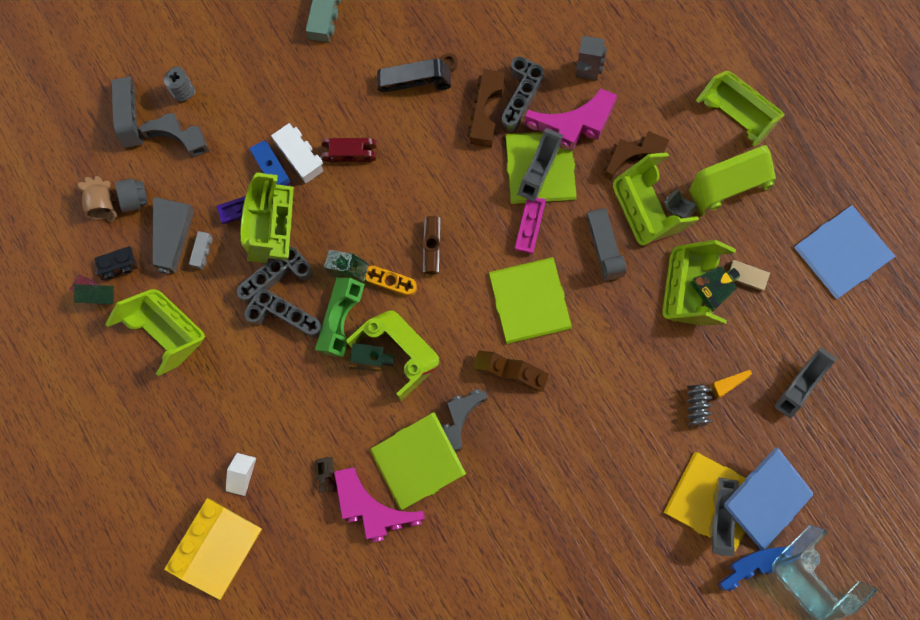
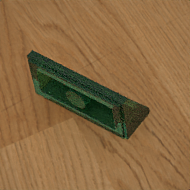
M74 284V303L113 305L114 286Z

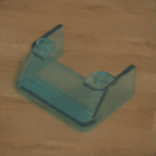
M810 524L774 560L772 571L814 620H838L855 614L878 589L875 586L858 581L848 593L843 594L837 599L813 572L820 563V554L814 546L828 532L826 529Z

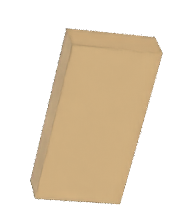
M736 260L732 261L729 272L736 269L740 274L734 279L728 273L732 281L762 292L765 290L770 275L769 272Z

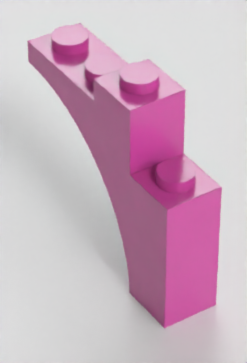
M600 88L595 97L588 103L570 112L543 114L528 110L525 116V125L532 130L544 132L547 128L562 134L563 138L560 148L573 151L581 133L588 138L599 140L615 106L617 95Z
M355 468L334 471L342 519L348 520V523L360 521V517H363L366 539H372V543L383 541V537L388 536L387 528L389 527L390 531L402 529L404 524H410V527L422 524L421 521L425 520L423 511H397L378 503L362 486Z

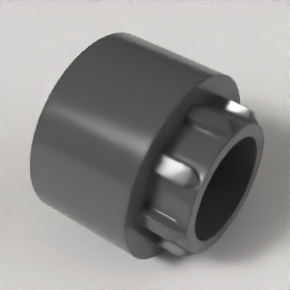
M134 178L115 181L122 213L141 210V206L148 203L143 181H135Z

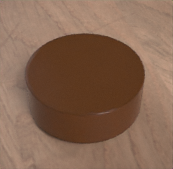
M446 53L441 56L440 59L450 67L451 72L457 69L458 60L455 55Z

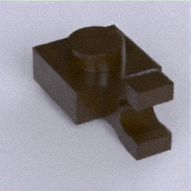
M333 457L315 460L316 480H320L319 493L327 492V487L328 493L336 492V485L331 480L334 477Z

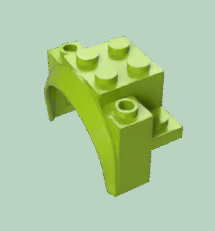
M256 172L249 184L244 201L240 229L241 245L248 253L247 261L267 263L268 258L288 260L294 187L276 185L278 175Z

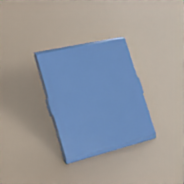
M853 205L831 221L822 224L817 231L794 247L836 299L860 282L867 280L872 273L895 257Z
M777 447L748 475L741 486L724 503V507L759 549L765 550L813 496V492Z

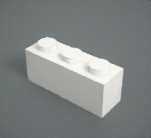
M288 123L271 135L275 144L305 184L323 172L321 158L318 155H313L311 145L307 140L303 142L300 138L302 134L297 127L293 128Z

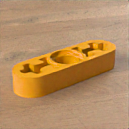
M369 266L364 271L365 280L371 285L404 296H412L417 291L416 282L412 278L376 266ZM375 271L377 276L382 277V282L379 283L380 279L377 277L370 279L368 274ZM389 276L396 279L395 284L392 286H388L385 283L386 278ZM399 279H401V284L403 285L411 283L413 289L406 291L404 286L399 285Z

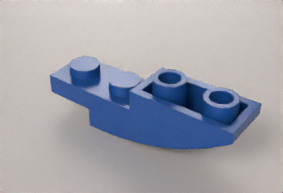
M777 547L748 554L728 565L733 573L721 580L717 585L722 591L728 589L730 592L739 586L738 581L742 578L747 580L755 574V569L758 574L766 573V575H769L777 569L775 565L779 562L784 564L793 558L791 554L796 550L794 547Z

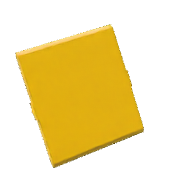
M694 452L663 513L689 526L698 534L711 538L710 525L715 509L713 496L718 478L737 480L739 487L746 478L737 474L731 468L724 467L702 454ZM736 520L734 527L735 552L745 533Z

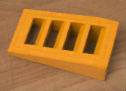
M751 370L714 382L711 385V389L715 399L721 398L752 375Z

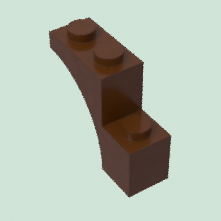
M648 131L646 137L642 136L638 146L620 139L618 145L614 144L610 154L613 155L611 161H606L603 169L606 171L604 178L612 180L615 173L621 167L632 161L641 160L648 154L664 153L669 139Z
M478 350L472 368L484 375L516 382L538 392L544 391L549 375L523 360L507 359L495 352Z

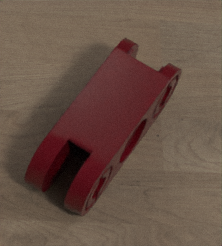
M325 138L321 142L323 147L329 148V152L321 154V160L326 162H372L376 160V152L371 150L377 147V141L372 138Z

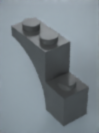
M174 113L165 114L156 120L146 121L143 125L139 126L141 133L146 139L168 137L179 141L187 148L192 158L210 152L200 127L191 126L183 131Z
M547 128L544 130L535 156L522 179L517 195L534 202L536 201L546 176L554 164L563 138L562 134Z
M820 346L798 371L793 382L781 394L774 407L791 419L802 407L811 391L835 363L837 358Z
M480 389L469 392V396L463 398L461 395L450 399L451 402H448L455 425L446 424L442 428L455 452L463 450L461 431L465 419L475 407L487 401L485 390L480 391Z
M718 478L713 496L715 509L710 525L712 553L733 557L735 550V519L724 507V503L739 488V482L724 478Z

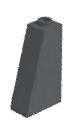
M154 197L153 265L160 273H176L194 209L188 204Z

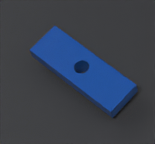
M266 140L249 148L264 174L278 175L276 185L290 183L288 176Z

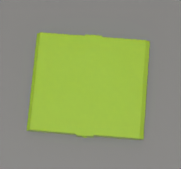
M544 132L506 134L507 171L509 175L511 204L526 203L527 198L517 194ZM559 147L554 164L546 176L538 198L546 199V202L576 200L575 163L571 150H564Z
M553 257L489 272L496 300V310L500 316L507 344L572 329L564 299V291L560 284Z
M431 413L411 426L401 429L392 437L370 449L400 511L427 496L434 495L439 489L466 475L435 413Z

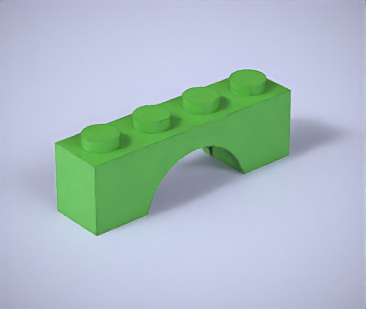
M336 278L316 344V351L333 357L344 356L347 346L346 340L348 339L344 333V322L350 309L360 302L365 284L352 278Z

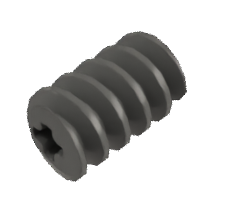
M175 66L165 74L164 83L174 99L186 101L193 97L195 88L181 67Z
M688 385L687 388L691 389V391L687 392V396L692 398L688 399L687 403L693 405L687 408L688 412L693 413L687 416L689 420L693 421L688 423V426H707V424L713 422V420L707 418V416L712 415V412L707 411V408L712 407V404L707 403V400L712 399V396L706 395L712 389L704 385Z

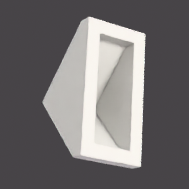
M240 453L235 455L227 469V492L246 495L256 461L255 457Z

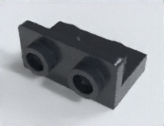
M131 246L94 258L98 270L96 275L101 280H112L117 275L130 274L133 270L138 269Z

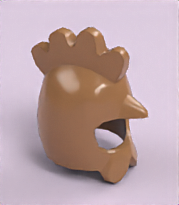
M95 176L93 180L90 177L84 178L83 182L77 184V187L83 192L82 207L85 216L90 219H107L108 222H113L117 217V212L112 205V201L119 199L109 189L110 182L107 180L103 182L99 176Z

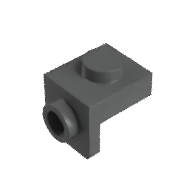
M677 189L665 201L668 213L676 215L680 219L690 218L698 209L696 204L683 198Z

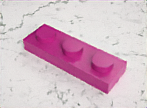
M537 197L535 202L527 199L515 245L516 251L533 254L546 199Z

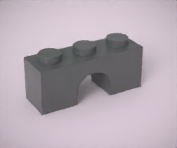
M582 36L575 77L597 80L598 74H602L607 47H604L605 39Z

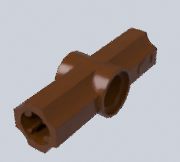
M424 217L423 274H439L441 249L440 217ZM430 242L437 244L433 249L427 247Z

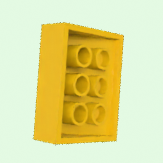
M207 498L164 570L221 600L262 528L214 500Z

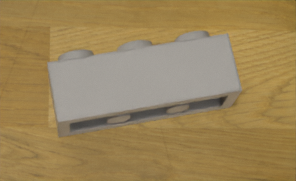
M200 231L197 233L189 262L192 268L203 270L206 266V257L210 252L209 246L213 241L209 233Z

